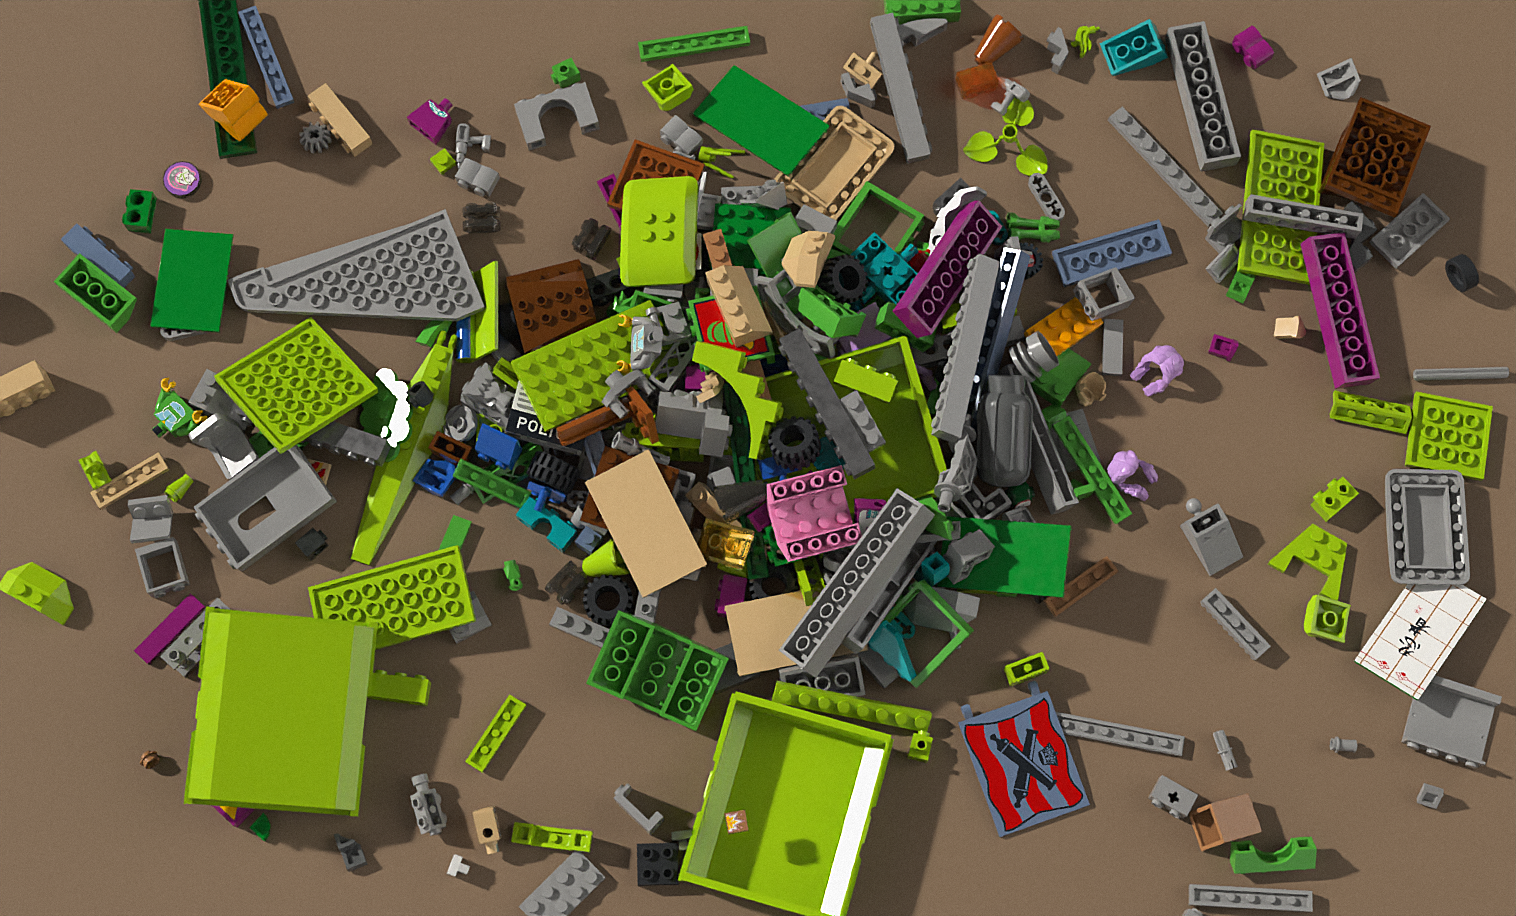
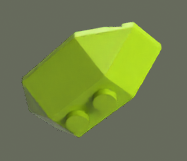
M33 562L7 571L0 581V591L63 626L74 610L66 580Z

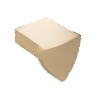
M1299 316L1276 318L1275 338L1300 339L1306 335L1304 323Z

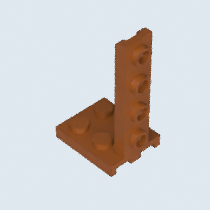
M633 386L625 389L627 397L619 400L630 410L623 419H620L610 408L605 406L556 428L561 445L567 446L632 416L636 428L640 427L644 438H648L652 444L658 442L659 438L653 413Z

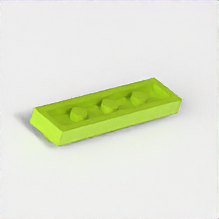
M509 694L465 762L483 773L527 705Z

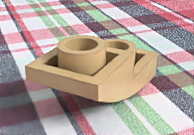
M713 371L705 376L706 380L700 383L702 392L696 396L699 403L716 396L720 392L724 384V378L719 373L716 374Z

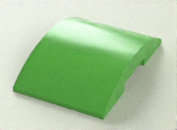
M618 610L586 684L620 699L624 698L652 710L664 718L696 731L729 658L677 632Z

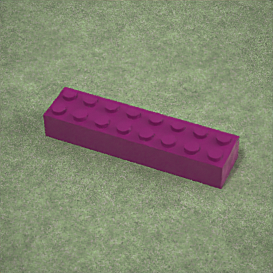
M980 200L963 205L892 311L916 338L931 335L963 287L964 280L969 271L967 269L968 262L978 254L984 255L1002 228L1001 224Z
M1345 232L1311 236L1300 245L1335 389L1371 384L1378 380L1380 375Z

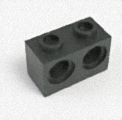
M620 268L586 279L594 306L606 305L610 300L615 299V296L619 298L621 291L624 292L625 296L630 294L629 287H626L621 282ZM616 282L622 284L620 288L612 287V285ZM597 289L604 290L600 295L594 293Z

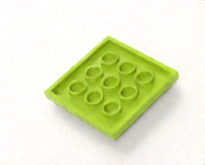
M1416 391L1414 393L1405 466L1425 470H1456L1462 474L1463 478L1482 481L1485 474L1493 406Z

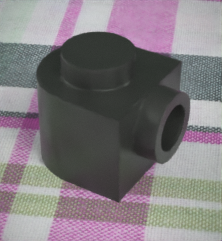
M424 381L415 383L406 392L410 397L408 401L415 408L419 406L423 408L430 404L434 393Z

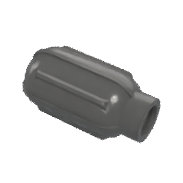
M989 374L987 391L983 393L977 407L976 470L979 478L988 485L1012 487L1022 485L1029 477L1032 451L1033 404L1030 397L1025 393L1026 376Z

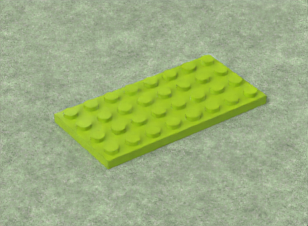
M1252 130L1249 140L1243 215L1245 202L1250 195L1319 206L1320 193L1318 191L1322 179L1324 143ZM1242 216L1237 272L1310 285L1300 244L1311 236H1317V232L1243 220Z
M651 300L511 361V365L545 432L605 406L602 400L611 389L605 383L606 379L614 371L622 368L617 365L618 361L622 360L630 364L633 325L629 328L619 326L618 323L623 324L625 318H621L619 315L630 316L632 319L633 317H647L645 311L648 308L654 307ZM657 316L664 336H669L659 316ZM673 343L662 346L661 354L653 361L652 365L649 368L641 369L647 379L671 349ZM672 358L667 361L668 368L677 366L679 363L678 358ZM667 372L658 374L655 379L660 381L667 378ZM633 385L636 391L640 390V388L637 385ZM626 392L623 395H621L618 399L627 396Z
M458 545L308 587L314 618L365 623L378 622L375 650L476 622L460 546Z

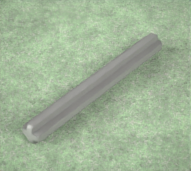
M1508 367L1416 369L1413 371L1414 380L1507 378L1509 376Z

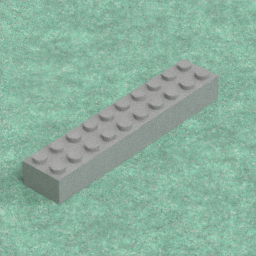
M897 488L779 651L816 678L935 515L922 503Z

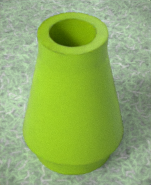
M185 474L168 485L164 493L176 503L178 500L181 501L194 481Z

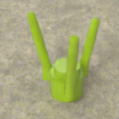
M702 146L699 152V161H703L706 167H710L724 176L733 179V175L710 162L715 161L716 155L731 156V153L745 154L746 151Z

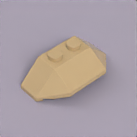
M807 231L791 239L782 261V267L796 286L815 288L835 240L834 234Z

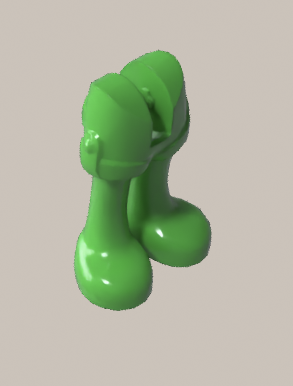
M1013 212L1007 214L1006 226L1009 229L1007 240L1010 237L1018 236L1019 240L1032 238L1040 239L1043 243L1060 239V231L1052 230L1060 227L1059 220L1042 216L1040 219H1026L1019 217ZM1016 227L1038 228V230H1023Z

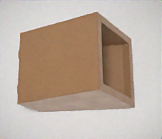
M1249 793L1214 802L1189 812L1201 851L1262 832Z

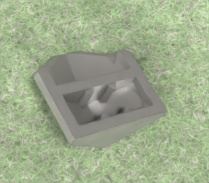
M1352 58L1317 73L1324 94L1329 98L1348 99L1354 95L1361 82Z

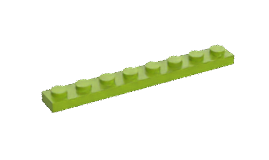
M776 681L772 701L776 703L924 732L928 731L932 716L930 711L782 681Z

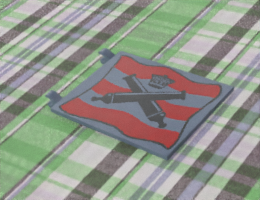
M1032 681L1027 685L1032 697L973 717L969 704L961 707L965 720L958 722L999 837L1090 805L1048 691L1040 693L1036 681Z

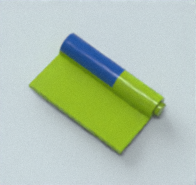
M493 261L476 272L470 269L485 309L456 321L457 362L472 363L498 350V261Z

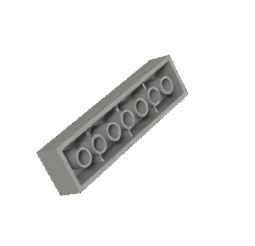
M1205 21L1169 27L1165 40L1200 172L1237 165L1241 154Z

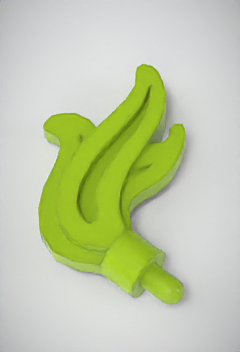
M1081 26L1078 28L1075 41L1071 42V46H1079V58L1085 56L1087 47L1088 51L1091 50L1089 35L1096 33V31L1100 30V27Z

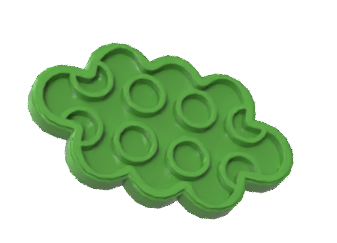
M382 369L376 373L373 384L378 388V393L361 403L364 410L360 415V423L364 427V432L388 440L391 448L384 462H390L398 456L400 444L406 442L412 435L413 429L409 420L413 415V407L408 401L410 397L406 394L410 389L409 385L398 381V376L394 371Z

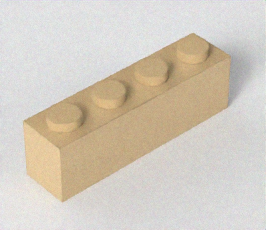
M326 83L308 95L310 100L308 105L314 113L318 111L321 115L319 118L322 123L331 127L332 130L330 132L336 140L340 138L343 142L341 145L347 153L351 152L356 157L373 144L370 136Z

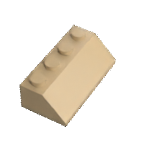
M723 265L705 272L707 283L736 347L773 333L744 267Z

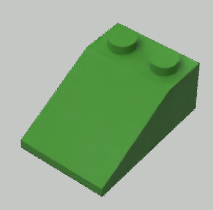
M1067 349L1057 356L1059 365L1049 372H1046L1040 366L1042 376H1035L1036 380L1030 382L1036 394L1059 407L1062 406L1077 382L1091 366L1090 362L1071 349Z

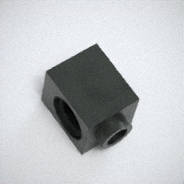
M311 528L295 542L310 561L329 546L325 541L328 539L321 530L317 532L314 528Z

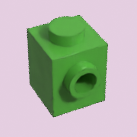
M572 57L552 66L553 74H551V78L554 84H558L560 88L564 89L581 81L580 72Z

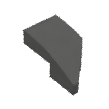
M334 834L348 872L368 864L359 843L340 834Z

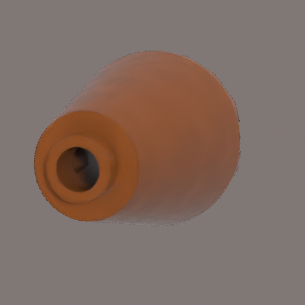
M1000 15L993 17L974 53L976 57L974 61L981 67L984 65L988 67L1024 39V37H1021V32L1009 21H1001L1003 17Z

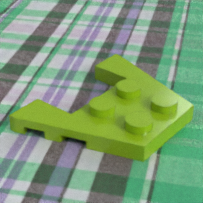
M1311 524L1272 558L1267 565L1284 573L1293 557L1328 576L1319 595L1337 601L1347 543L1315 524Z

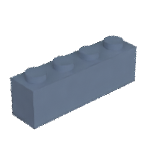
M76 224L61 238V241L73 253L83 255L123 288L136 277L132 272L133 267L126 261L122 263L118 259L120 256L112 249L108 251L105 248L106 244L100 238L94 239L91 236L93 233L86 226L82 228Z

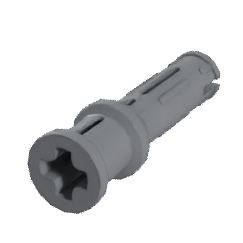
M618 432L613 438L612 448L621 449L628 455H638L649 449L655 462L667 466L670 462L669 456L639 444L637 439L627 438L621 432Z

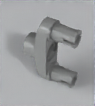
M636 369L625 376L616 370L605 381L611 389L603 398L602 403L607 408H610L620 419H623L630 411L618 400L626 392L625 389L637 385L649 397L657 388L645 377L646 375L641 370Z

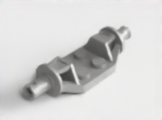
M969 414L965 416L961 438L954 442L948 441L950 449L955 455L951 459V468L940 473L938 484L934 488L935 495L940 498L937 508L941 512H949L951 502L959 500L971 488L977 464V457L972 442L975 441L977 434L971 427L973 418Z

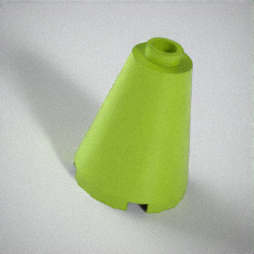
M613 538L585 558L582 563V570L588 577L630 574Z

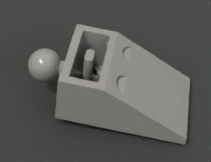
M1192 498L1187 501L1186 509L1195 516L1185 521L1180 527L1207 573L1211 576L1243 558L1229 520L1219 503L1202 512L1201 502L1196 498Z

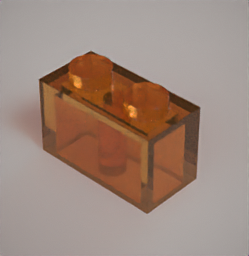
M992 62L958 71L955 76V82L962 99H972L981 93H992L997 89L999 83Z

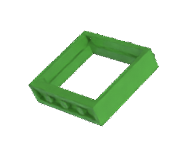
M866 181L837 224L834 232L835 240L831 249L845 253L847 256L854 252L839 243V241L869 196L873 195L914 220L894 250L897 254H901L909 244H913L916 232H921L925 224L924 214Z
M924 579L920 582L915 581L908 587L909 592L906 596L902 594L896 600V606L889 610L882 622L887 620L891 623L922 591L961 631L920 673L915 670L917 676L910 681L915 688L922 685L974 631Z

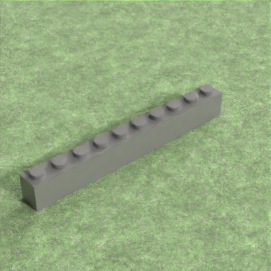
M982 254L971 258L967 265L969 271L963 283L965 287L964 293L959 300L961 306L955 318L957 321L956 328L951 335L953 341L947 353L949 356L948 363L943 370L945 376L939 388L941 394L935 405L937 410L936 416L931 423L933 428L931 435L949 442H954L961 438L1000 261Z

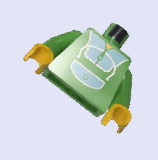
M169 377L164 378L161 381L162 389L153 414L160 422L152 431L159 438L167 431L174 437L186 436L201 425V422L206 421L207 416H200L203 410L193 411L174 390H170L176 386V382L173 381L168 384Z

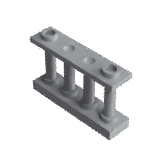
M219 598L209 606L216 609L231 610ZM205 611L160 656L185 678L200 663Z

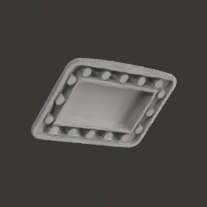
M1392 469L1387 472L1385 476V506L1389 567L1392 580L1398 584L1463 585L1470 579L1465 490L1462 474L1456 470Z

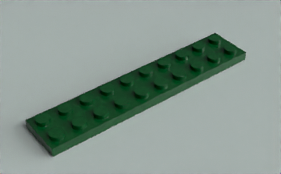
M198 0L210 92L224 79L248 85L237 0ZM214 120L220 159L257 153L254 129L243 140L238 141Z

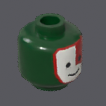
M1024 482L1022 485L1008 487L1005 490V494L1012 502L1011 506L1013 508L1029 506L1032 498L1035 497L1033 486L1029 487L1027 482Z

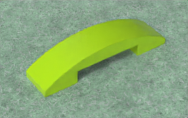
M514 822L511 842L551 849L590 852L593 832Z

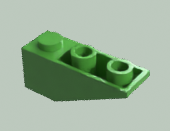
M931 494L916 498L915 500L922 503L935 515L924 530L947 540H952L951 531L954 530L953 524L950 519H947L945 512L938 510L939 502L935 501Z

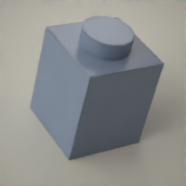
M588 526L584 528L575 541L576 546L588 555L599 549L604 542L603 537Z

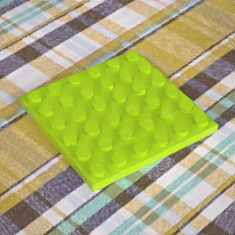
M309 317L214 375L215 381L280 454L378 393V388L312 317Z

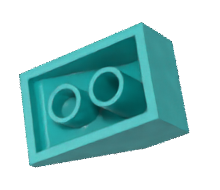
M1151 19L1100 43L1112 76L1152 66L1168 58L1158 29Z

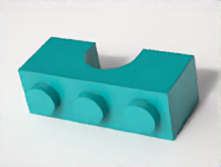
M529 497L516 513L517 519L532 531L540 523H549L552 526V530L546 537L547 541L564 553L577 537L576 527L569 521H566V523L560 519L561 516L553 509L551 511L544 507L545 504L541 512L534 510L538 498L534 500Z

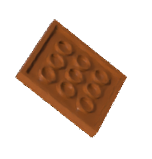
M634 139L608 200L607 207L622 212L624 187L630 180L692 176L698 182L705 164Z

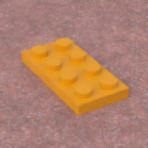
M1075 297L1027 329L1024 335L1027 338L1034 332L1039 331L1047 339L1056 356H1059L1101 327L1104 322L1101 318L1091 321L1085 313L1082 304Z

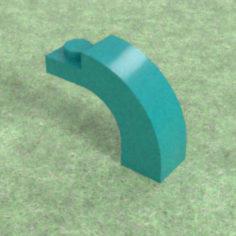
M936 552L921 562L913 578L918 582L924 579L932 587L949 575L950 565Z

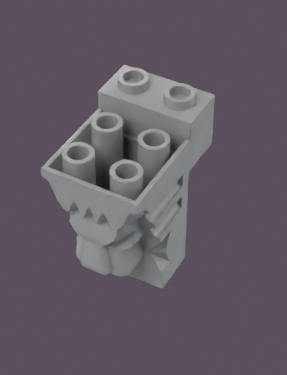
M485 362L483 366H479L476 369L471 382L468 381L463 386L460 401L462 405L472 408L476 414H482L505 430L516 389L492 373L493 369Z
M723 386L716 396L702 403H699L696 397L701 391L687 393L676 390L674 394L660 391L655 415L657 433L700 439L699 454L722 457L724 449L728 450L729 438L727 436L731 437L732 433L729 416H725L726 409L722 408V406L725 407L726 405Z

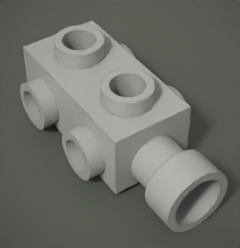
M427 773L417 775L411 778L417 793L410 796L421 835L430 833V836L442 833L441 829L446 827L447 816L440 807L441 796L436 793L435 788L429 789Z

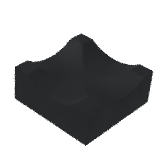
M678 843L637 844L638 886L679 885Z

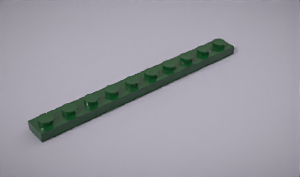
M727 382L723 384L727 416H729V424L732 425L730 441L742 531L745 535L754 536L753 540L744 539V542H746L745 554L749 579L770 577L766 544L762 534L764 529L758 532L747 517L760 507L755 461L753 458H749L751 446L750 424L746 409L739 395L731 384Z

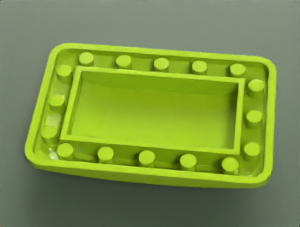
M694 177L636 179L626 183L623 193L620 279L626 287L689 284L695 279L698 182Z

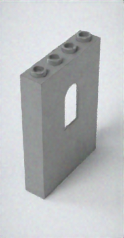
M296 444L282 454L274 447L195 505L194 509L197 512L195 513L197 519L201 523L204 522L207 526L206 532L212 539L215 538L217 540V548L222 554L226 553L228 556L227 562L234 570L237 569L243 572L335 504L337 500ZM266 496L276 511L254 528L243 530L238 523L240 515Z

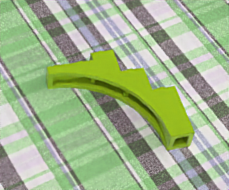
M696 341L692 361L705 365L719 373L737 392L746 409L750 424L751 446L749 458L760 459L766 452L767 445L764 443L766 436L768 437L771 431L769 422H778V419L782 417V402L760 397V394H763L765 389L764 377L742 372V369H745L747 364L746 352Z

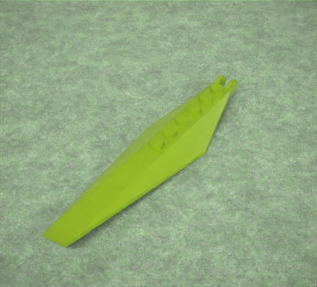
M442 330L437 339V344L433 346L408 384L411 388L415 383L424 381L434 393L433 400L423 408L420 406L415 408L412 405L413 415L409 422L413 430L410 439L400 444L399 454L393 461L384 462L382 467L376 465L352 552V560L370 566L416 484L413 482L414 477L432 455L428 447L436 432L439 431L444 434L457 335L453 334L447 348L443 346L446 339V331Z

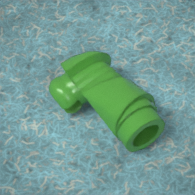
M515 560L504 562L505 567L503 570L510 582L509 589L512 591L520 590L523 587V583L519 579V566Z

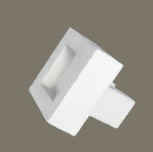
M454 854L447 874L453 877L456 876L457 871L467 874L470 866L462 864L461 860L463 857Z

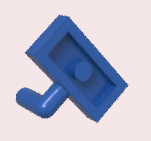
M773 457L758 460L763 480L779 476L780 481L787 479L786 474L798 471V468L794 469V471H790L789 468L783 469L781 465L778 466Z
M529 481L527 489L532 490L531 494L538 496L534 510L542 511L547 496L550 497L549 501L556 504L567 502L566 497L568 494L536 481Z

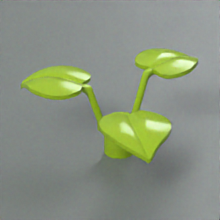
M1014 97L1003 116V120L1008 125L1004 126L1002 135L999 136L996 142H994V137L990 133L981 131L974 134L963 149V152L972 160L988 162L997 156L998 151L995 146L1002 140L1007 143L1015 142L1022 153L1016 159L1017 169L1022 174L1031 176L1034 173H1040L1044 175L1048 168L1046 155L1040 147L1029 145L1024 151L1017 139L1018 131L1016 124L1021 127L1026 126L1034 117V110L1028 99L1025 102H1021Z

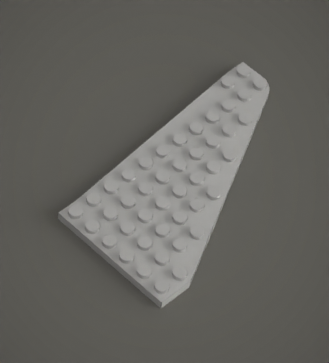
M445 209L407 225L271 267L255 269L228 279L237 305L246 312L459 321L485 309Z

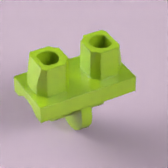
M97 451L78 460L94 490L112 481Z

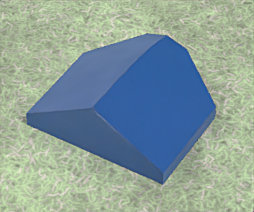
M427 459L414 477L413 482L431 494L443 497L455 479L452 476L456 469L455 465L447 461Z

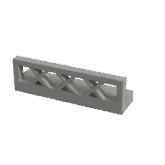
M691 320L690 323L687 325L689 331H690V329H691L690 326L693 325V321H692V320ZM694 337L675 342L648 378V381L661 388V392L672 393L685 376L686 367H691L694 363L692 357L695 349L694 343H696L697 338ZM682 343H688L689 350L679 353L678 346ZM672 358H678V365L668 368L667 361ZM667 372L668 378L665 383L655 379L658 374Z

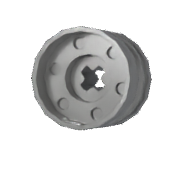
M1039 331L1026 338L1028 347L1024 343L1019 342L1017 347L1012 346L1009 348V353L1015 367L1020 374L1026 376L1028 382L1036 380L1035 376H1042L1040 366L1046 372H1049L1059 365L1053 348Z

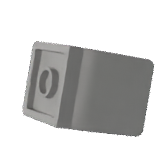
M220 413L213 414L188 434L193 443L211 451L225 477L229 480L259 459L258 454L240 424Z

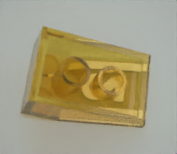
M706 518L697 545L706 562L743 570L755 531Z

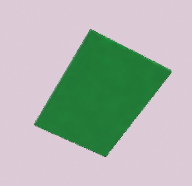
M165 229L151 327L220 333L233 234Z

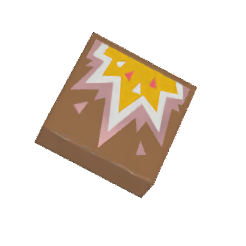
M745 810L725 813L728 834L748 831Z

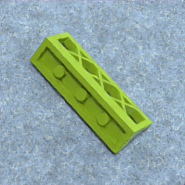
M1335 390L1333 392V405L1330 411L1331 419L1404 434L1407 433L1412 419L1410 406Z
M815 555L792 562L806 606L812 605L817 597L812 596L815 591L821 593L825 588ZM807 565L814 567L810 572L804 569ZM811 578L818 580L815 585L809 583Z

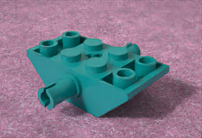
M875 232L851 254L854 256V259L860 260L859 264H863L865 267L863 270L867 272V290L863 292L864 295L862 298H859V301L862 299L861 302L865 304L876 293L886 303L890 302L897 305L918 274L907 264L919 253L916 247L913 249L914 245L909 244L901 254H897Z

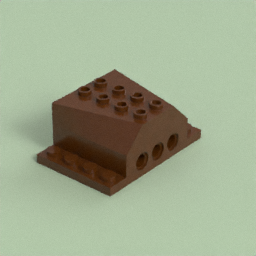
M1360 97L1352 117L1339 138L1318 193L1348 198L1395 218L1401 207L1431 125Z
M580 259L506 277L525 355L597 323Z

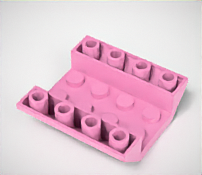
M842 465L767 484V509L777 545L788 562L855 545L862 537L859 524H853L843 486L847 485Z

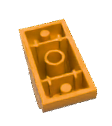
M224 79L198 104L212 119L218 122L238 141L243 140L268 116L264 107L258 102L257 94L249 85Z

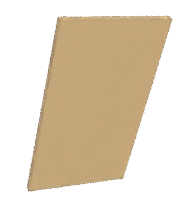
M649 449L585 482L643 598L707 565Z
M801 591L725 606L724 610L727 615L739 677L797 665L781 653L779 649L811 607V605H805ZM815 591L812 596L817 597L820 592ZM841 643L831 658L852 654L853 652ZM866 644L860 652L867 651L868 645Z

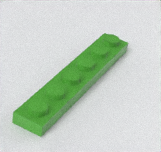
M742 26L638 42L641 62L750 46L748 27Z
M1068 415L1054 424L1052 428L1088 484L1093 483L1095 487L1094 493L1113 523L1117 524L1130 516L1132 512L1071 417Z

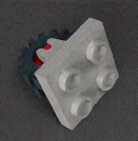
M1018 236L1010 237L995 250L994 255L995 260L1000 261L1004 247L1021 250L1030 255L1025 280L1037 274L1041 270L1040 268L1043 267L1042 262L1044 261L1043 258H1040L1042 253H1037V247L1033 248V244L1028 246L1027 242L1024 244L1019 243Z

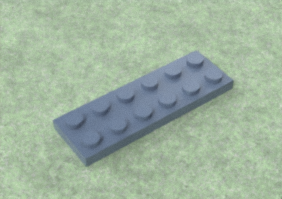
M1159 219L1052 251V256L1064 287L1077 284L1080 280L1115 267L1118 271L1165 258L1172 254Z

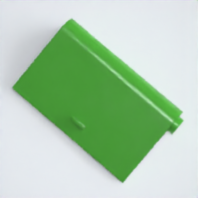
M791 212L779 217L774 221V224L747 240L768 278H773L784 270L781 259L784 258L791 239L803 234ZM787 277L776 285L781 297L793 289ZM798 295L786 303L794 315L799 312L794 307Z

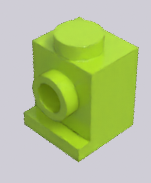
M918 731V734L913 733L907 756L908 759L927 763L933 738L929 737L930 733ZM918 742H923L925 744V747L922 749L919 748L917 745Z

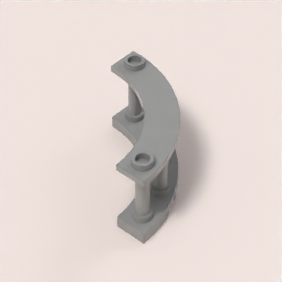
M785 269L773 278L759 276L755 279L762 301L767 302L772 310L769 313L787 334L800 328L813 353L830 359L836 355L833 344L841 337L830 338L818 334L822 329L816 326L812 329L808 328L801 322L804 316L800 314V311L794 315L787 307L786 303L799 295L801 287L794 284ZM787 277L793 289L781 297L776 285ZM859 334L849 335V336H852V337H856V338H857V337L859 336Z

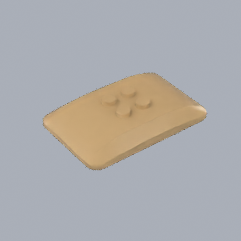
M836 106L823 120L830 125V128L794 169L791 175L788 177L780 172L774 179L776 182H784L786 198L798 207L802 208L804 204L836 221L851 205L866 181H871L894 151V143L891 139L844 106Z

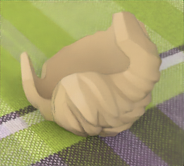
M1096 372L1084 375L1075 386L1079 403L1083 407L1090 406L1093 401H1102L1107 395L1104 394L1106 382L1102 375Z

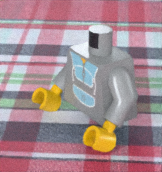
M619 315V317L625 318L623 324L618 323L619 326L629 328L633 325L630 364L622 360L618 361L617 365L622 367L618 371L627 375L631 369L634 371L636 369L649 368L653 361L661 354L662 327L656 326V323L648 317H633L632 319L630 316Z

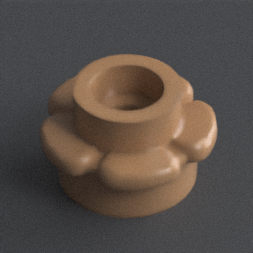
M146 751L143 753L140 765H144L146 769L155 767L160 761L157 752Z

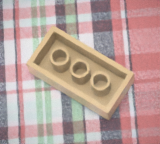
M35 360L0 377V418L12 415L15 410L21 407H28L38 399L47 398L55 391L47 372Z

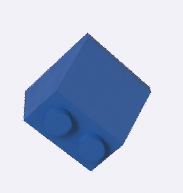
M484 423L482 424L475 450L479 454L478 457L486 462L489 460L495 462V465L503 470L506 468L512 470L522 452L519 441Z

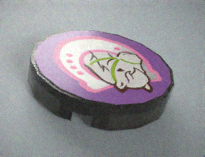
M185 161L170 165L163 176V184L168 193L181 199L194 195L199 190L202 182L200 172L196 166Z

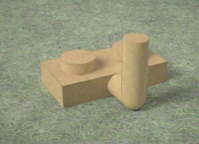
M853 52L843 66L845 70L864 84L869 83L871 89L875 88L883 76V73L872 65L875 60H879L877 52H872L867 60Z

